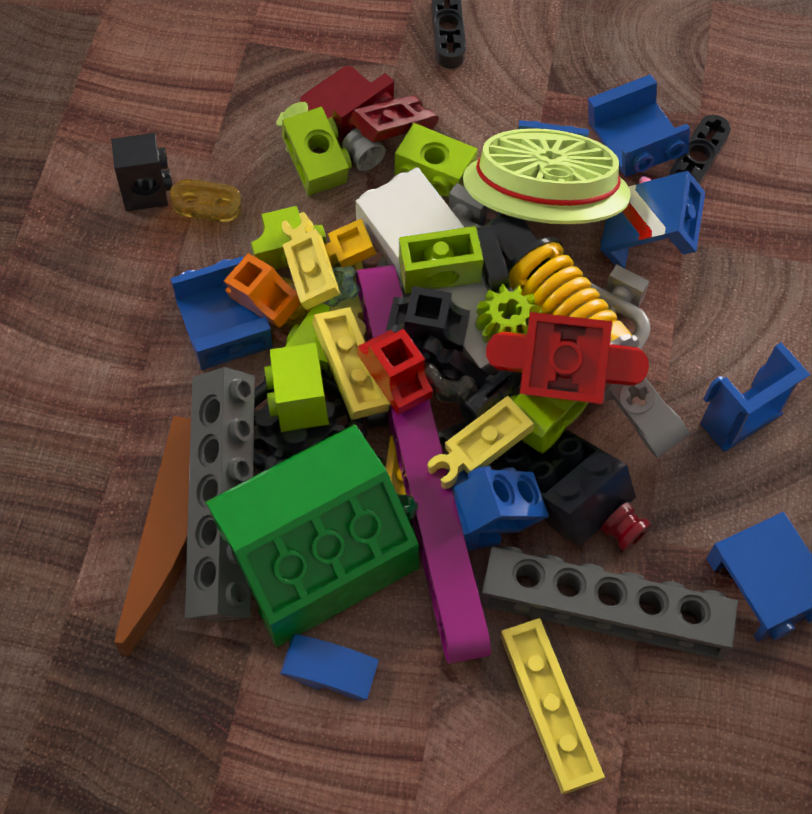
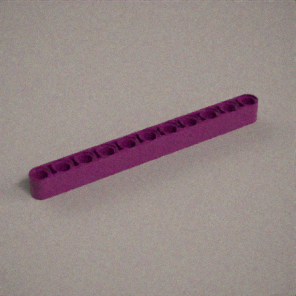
M394 265L361 269L355 272L358 297L369 340L386 332L393 298L403 297ZM428 399L399 415L390 405L387 417L406 495L413 496L414 501L418 503V510L415 511L412 522L416 539L419 543V552L445 659L448 664L491 656L489 633L452 488L443 489L441 486V479L448 474L447 469L440 468L433 474L428 472L427 464L430 459L436 455L443 454L430 401Z

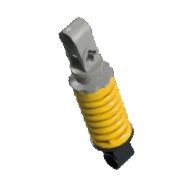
M503 213L484 225H492L502 255L508 262L506 267L510 287L513 291L520 285L522 296L533 293L535 297L534 305L541 306L540 308L544 314L613 321L611 344L638 347V338L632 335L621 321L617 320V315L612 310H608L606 301L599 299L600 294L596 289L591 288V283L587 278L583 277V272L578 267L573 266V260L569 255H564L563 244L557 237H546L537 240L524 219ZM646 377L635 386L606 383L604 401H615L656 458L690 435L681 418L665 403ZM638 396L641 400L645 399L646 404L641 407L638 403L633 404L632 399Z

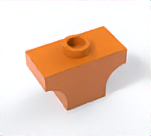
M249 253L224 280L228 286L225 291L232 300L258 316L266 317L268 322L278 328H281L301 305L297 291L290 287L272 266Z

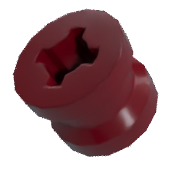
M626 502L604 522L601 531L606 536H613L618 541V547L626 553L648 533L652 524L646 518L640 519L635 514V508L629 502Z

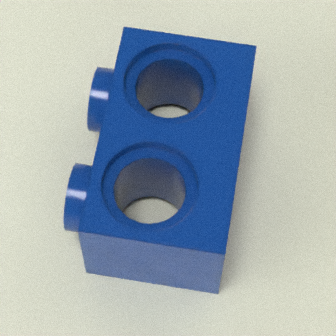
M484 466L469 472V479L454 487L470 533H519L549 517L533 472L516 471L513 467L492 470L490 466Z

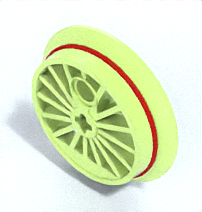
M518 129L494 135L484 143L481 157L472 162L465 169L463 175L465 189L481 204L512 217L541 223L584 224L605 220L621 213L628 206L631 196L628 185L619 176V160L612 150L590 138L558 130Z

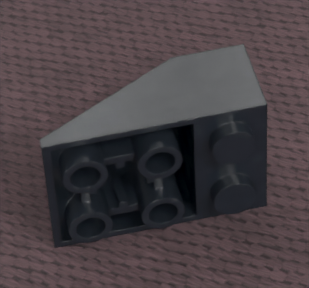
M567 429L563 431L557 441L544 453H540L520 440L490 463L494 470L513 467L516 471L533 472L549 517L544 520L553 529L579 546L595 534L621 505L626 502L630 503L636 498L628 465Z

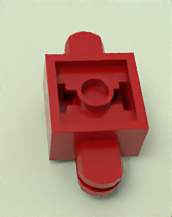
M530 312L527 334L499 332L491 337L486 347V357L493 367L502 371L522 373L520 394L604 404L606 383L635 386L645 379L649 371V360L645 352L640 348L611 344L613 321Z

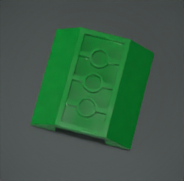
M352 425L205 502L222 539L231 547L260 607L257 611L276 648L290 641L292 635H300L419 569V543L387 470L356 425Z

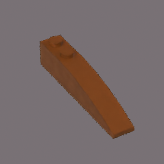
M173 416L114 640L120 655L130 656L152 625L175 587L187 562L191 418Z

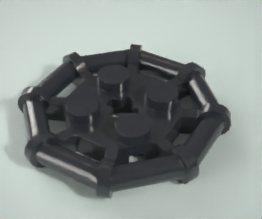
M321 370L324 392L338 399L334 402H329L325 399L329 425L281 432L278 416H270L268 404L260 411L254 410V426H257V433L254 434L253 466L264 472L293 457V454H299L352 425H356L366 439L367 430L364 428L363 417L351 420L336 381L326 376L324 370ZM265 376L264 381L255 388L254 409L267 399V393L274 392V389L268 390ZM347 414L348 423L345 426L337 425L336 418ZM263 449L271 455L268 457L258 450Z

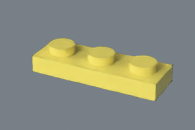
M351 308L315 314L312 322L351 420L389 411L391 404L357 355V346L365 343Z

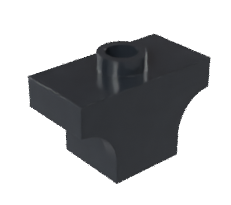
M413 286L410 296L393 298L386 332L392 330L396 333L404 329L413 343H415L416 339H420L425 343L427 336L432 335L441 341L445 349H455L463 352L470 310L455 305L452 301V293Z

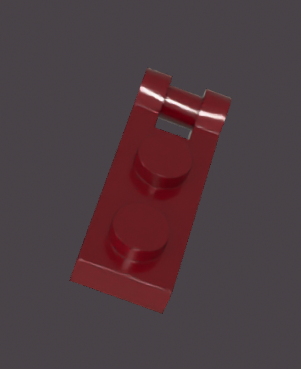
M410 95L354 109L350 122L361 131L365 138L374 143L408 133L413 123L432 130L437 125L439 117L432 110H425L422 107V102L415 95Z

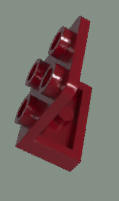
M344 66L300 97V102L307 103L308 111L323 107L327 119L333 118L338 130V138L336 139L342 143L347 134L356 129L350 122L354 109L394 100L395 81L384 73L370 83L352 66Z

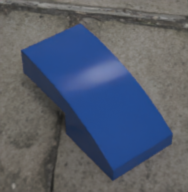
M294 634L292 635L280 675L317 690L324 687L362 702L368 698L379 659L330 642Z

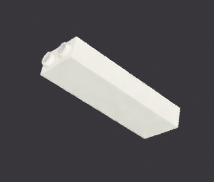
M418 167L407 173L403 172L396 175L389 183L377 189L366 191L356 200V220H363L371 241L388 264L395 266L397 276L402 283L399 265V237L464 228ZM481 277V283L435 289L452 293V301L455 305L470 310L463 352H458L487 374L495 376L500 370L489 363L486 357L488 342L484 343L482 339L483 331H478L475 326V321L478 317V314H476L479 301H485V294L488 292L483 277Z

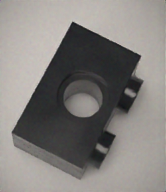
M150 133L111 139L114 169L125 210L133 211L169 206L167 191L173 190L171 172L168 166L166 148H158L156 134Z

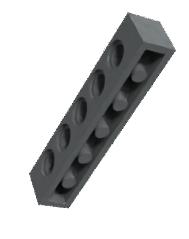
M226 367L192 377L185 619L209 622L250 618L251 588L231 547L222 539L205 504L206 501L253 477L255 375Z
M512 546L492 547L481 596V605L485 608L534 619L540 618L543 621L723 660L732 649L738 600L726 598V595L719 591L705 590L697 592L685 589L684 585L673 581L656 583L647 581L643 576L631 572L619 575L606 572L602 567L595 564L587 563L578 566L564 563L563 559L554 555L537 557L524 554L521 549ZM521 576L531 577L537 585L531 588L523 587L518 583L517 578ZM569 585L575 589L577 595L573 597L564 596L557 587ZM603 593L612 595L616 599L617 605L608 606L603 604L598 595ZM647 602L652 604L657 609L658 614H646L640 608L639 603ZM688 611L693 613L698 619V624L686 622L680 612Z

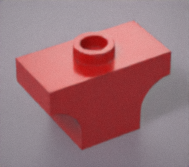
M404 329L396 333L389 330L357 346L358 357L397 415L432 398L433 389L424 371L425 358Z

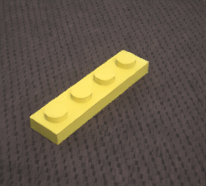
M538 618L502 630L500 638L561 794L565 795L603 781L605 776L541 619Z

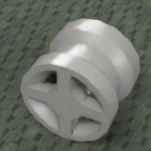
M357 128L347 134L341 144V149H347L349 156L353 157V164L359 171H368L380 163L386 153V148L380 141L373 143L365 138Z

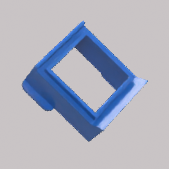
M780 342L775 345L766 364L758 370L751 384L753 388L741 394L727 377L719 376L711 382L703 398L706 403H710L700 425L723 452H726L783 415L782 410L797 384L811 374Z

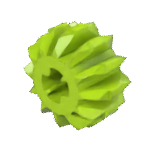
M504 284L499 288V294L488 290L485 294V301H479L476 314H478V317L475 321L477 330L483 331L482 339L484 343H487L494 334L499 332L527 334L530 312L542 313L541 306L534 305L535 297L533 293L522 296L520 285L514 289V292H508Z

